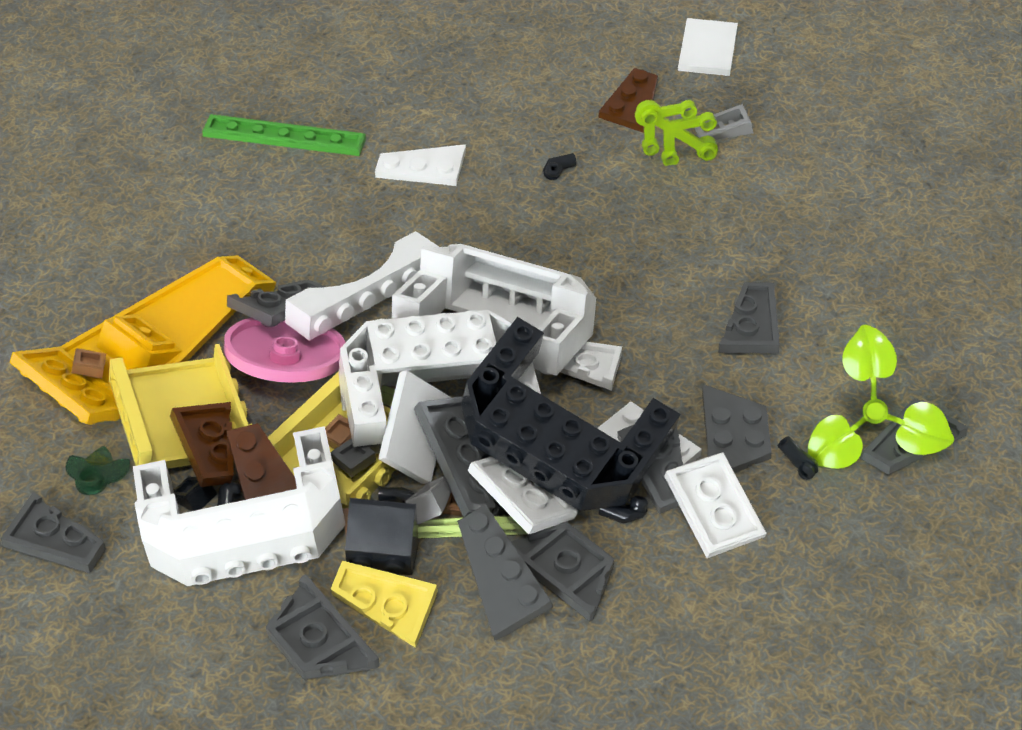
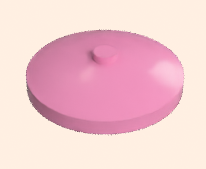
M247 318L235 323L227 330L224 337V355L235 368L260 379L288 383L308 382L325 378L339 370L340 348L346 342L342 335L333 328L309 341L288 326L285 321L276 326L269 327L253 318Z

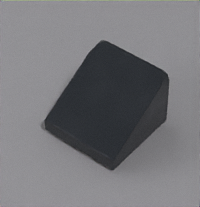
M187 477L173 490L177 503L189 511L202 509L217 495L213 486L201 487L197 477Z

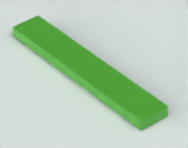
M210 114L202 130L203 137L360 156L366 140L365 133Z

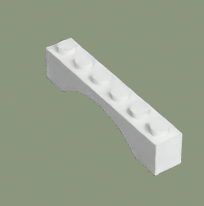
M415 231L396 241L389 259L380 269L369 276L340 286L307 288L286 299L285 323L310 341L386 298L391 297L420 270L421 248L423 246H432L433 248L439 246Z

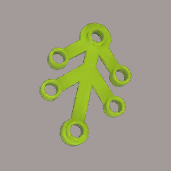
M653 100L642 101L636 108L635 119L639 125L644 127V140L641 144L644 153L652 156L659 152L660 147L655 138L656 125L663 130V152L661 158L665 166L676 165L679 162V157L675 150V137L694 148L699 158L705 161L714 159L718 152L715 139L708 135L698 138L685 130L695 127H701L704 131L713 130L717 125L714 114L705 112L696 116L697 108L692 100H685L680 104L662 107ZM678 114H681V116L683 117L681 119L669 120L666 118Z

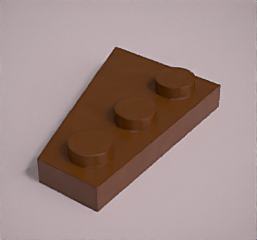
M634 68L599 110V118L644 133V127L639 125L635 119V111L638 104L642 101H654L658 75Z
M231 402L172 408L170 419L201 487L222 485L226 482L230 484L234 476L233 457L226 435L228 430H232V422H230Z
M258 423L227 431L226 435L244 500L297 489L294 475Z

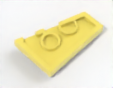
M342 561L332 584L331 592L334 597L416 648L438 589L436 584Z

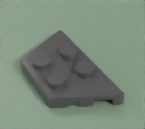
M703 385L702 398L707 457L723 452L732 470L736 472L747 469L751 464H759L771 459L772 451L767 407Z
M568 522L560 523L529 535L527 533L526 538L511 541L540 583L589 622L594 619L614 568V558Z
M306 574L299 579V587L292 597L287 596L281 605V610L266 625L267 636L304 680L379 667L378 656Z

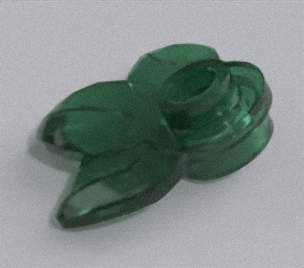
M102 446L86 459L74 455L69 456L65 467L67 474L75 480L76 489L80 493L94 495L103 491L107 484L117 482L125 477L130 468V460L118 459L113 461L109 450Z

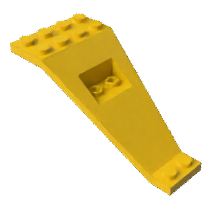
M238 255L216 257L113 317L105 319L104 322L62 346L12 352L9 363L16 367L23 376L36 383L40 390L56 399L60 406L67 408L76 415L80 422L93 425L97 422L118 421L121 417L109 382L110 359L123 358L126 370L186 362L236 312V310L227 307V295L238 294L239 298L251 296L252 290L261 289L264 292H273L276 281ZM77 348L106 354L102 379L71 373Z

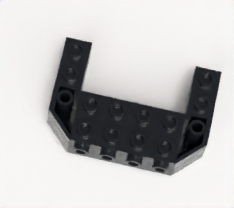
M517 317L466 382L461 406L471 444L579 511L625 505L635 495L641 479L674 433L681 414L653 398L623 441H617L518 381L538 355L544 332Z

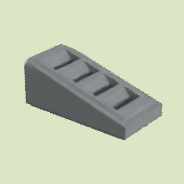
M743 104L714 114L719 126L717 129L705 133L701 127L694 128L698 138L708 135L712 136L715 140L754 133L751 120Z
M445 476L426 483L406 500V503L416 504L417 525L440 516L444 511L451 493Z

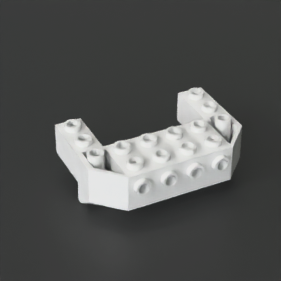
M451 244L448 247L434 248L432 246H423L421 248L420 270L392 295L391 319L436 315L445 308L456 312L490 310L511 323L519 317L544 332L539 353L532 361L534 369L539 370L543 374L557 376L593 335L596 297L581 277L463 244Z
M469 310L457 313H438L436 315L366 321L340 348L339 384L342 410L347 412L353 447L382 444L387 423L381 396L382 385L396 386L399 372L409 371L425 382L470 378L512 323L490 310ZM532 362L518 381L541 394Z
M325 426L293 433L300 467L293 468L297 489L180 514L173 492V485L165 460L133 466L137 494L135 509L142 542L150 566L186 586H192L196 584L203 585L210 581L228 577L235 578L251 572L272 570L288 564L304 563L308 560L319 558L346 525Z

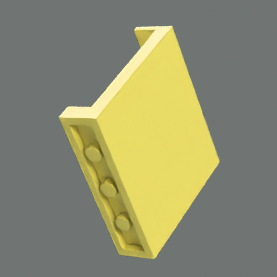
M220 344L215 345L213 358L126 370L123 358L110 359L109 382L136 466L161 460L166 461L168 469L191 465L170 419L172 408L231 402L230 422H232V429L252 425V423L248 424L246 404L243 400L240 401L238 397V382L236 378H232L230 375L231 366L223 355Z
M339 371L268 436V439L293 475V468L300 467L293 433L323 426L326 427L338 414L348 418L347 412L342 410ZM384 406L386 420L388 421L390 408ZM329 446L330 452H332L334 448ZM375 454L376 462L351 478L333 462L342 509L349 508L350 498L370 500L372 493L379 486L384 487L389 482L391 474L396 469L378 459L379 454Z

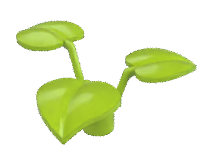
M861 325L856 334L847 343L843 351L842 362L845 371L853 379L865 381L870 378L871 400H868L862 407L863 417L851 427L847 419L842 415H831L821 420L811 434L808 454L816 459L818 466L835 469L849 467L859 459L863 448L862 439L854 431L865 422L878 424L885 419L901 425L896 432L895 438L900 447L909 453L927 455L940 452L949 447L954 442V436L945 415L937 406L928 402L912 404L906 409L904 419L888 414V407L885 402L877 399L876 377L887 378L894 373L897 355L893 345L883 333L869 325Z

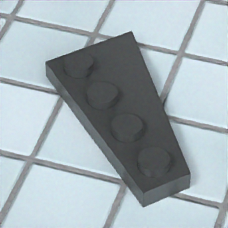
M486 504L457 521L494 640L510 634L553 608L550 598Z

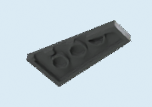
M463 396L418 402L414 411L462 516H467L485 504L490 512H492L495 508L494 498L468 472L471 462L481 460L484 457V453L470 442L461 406Z

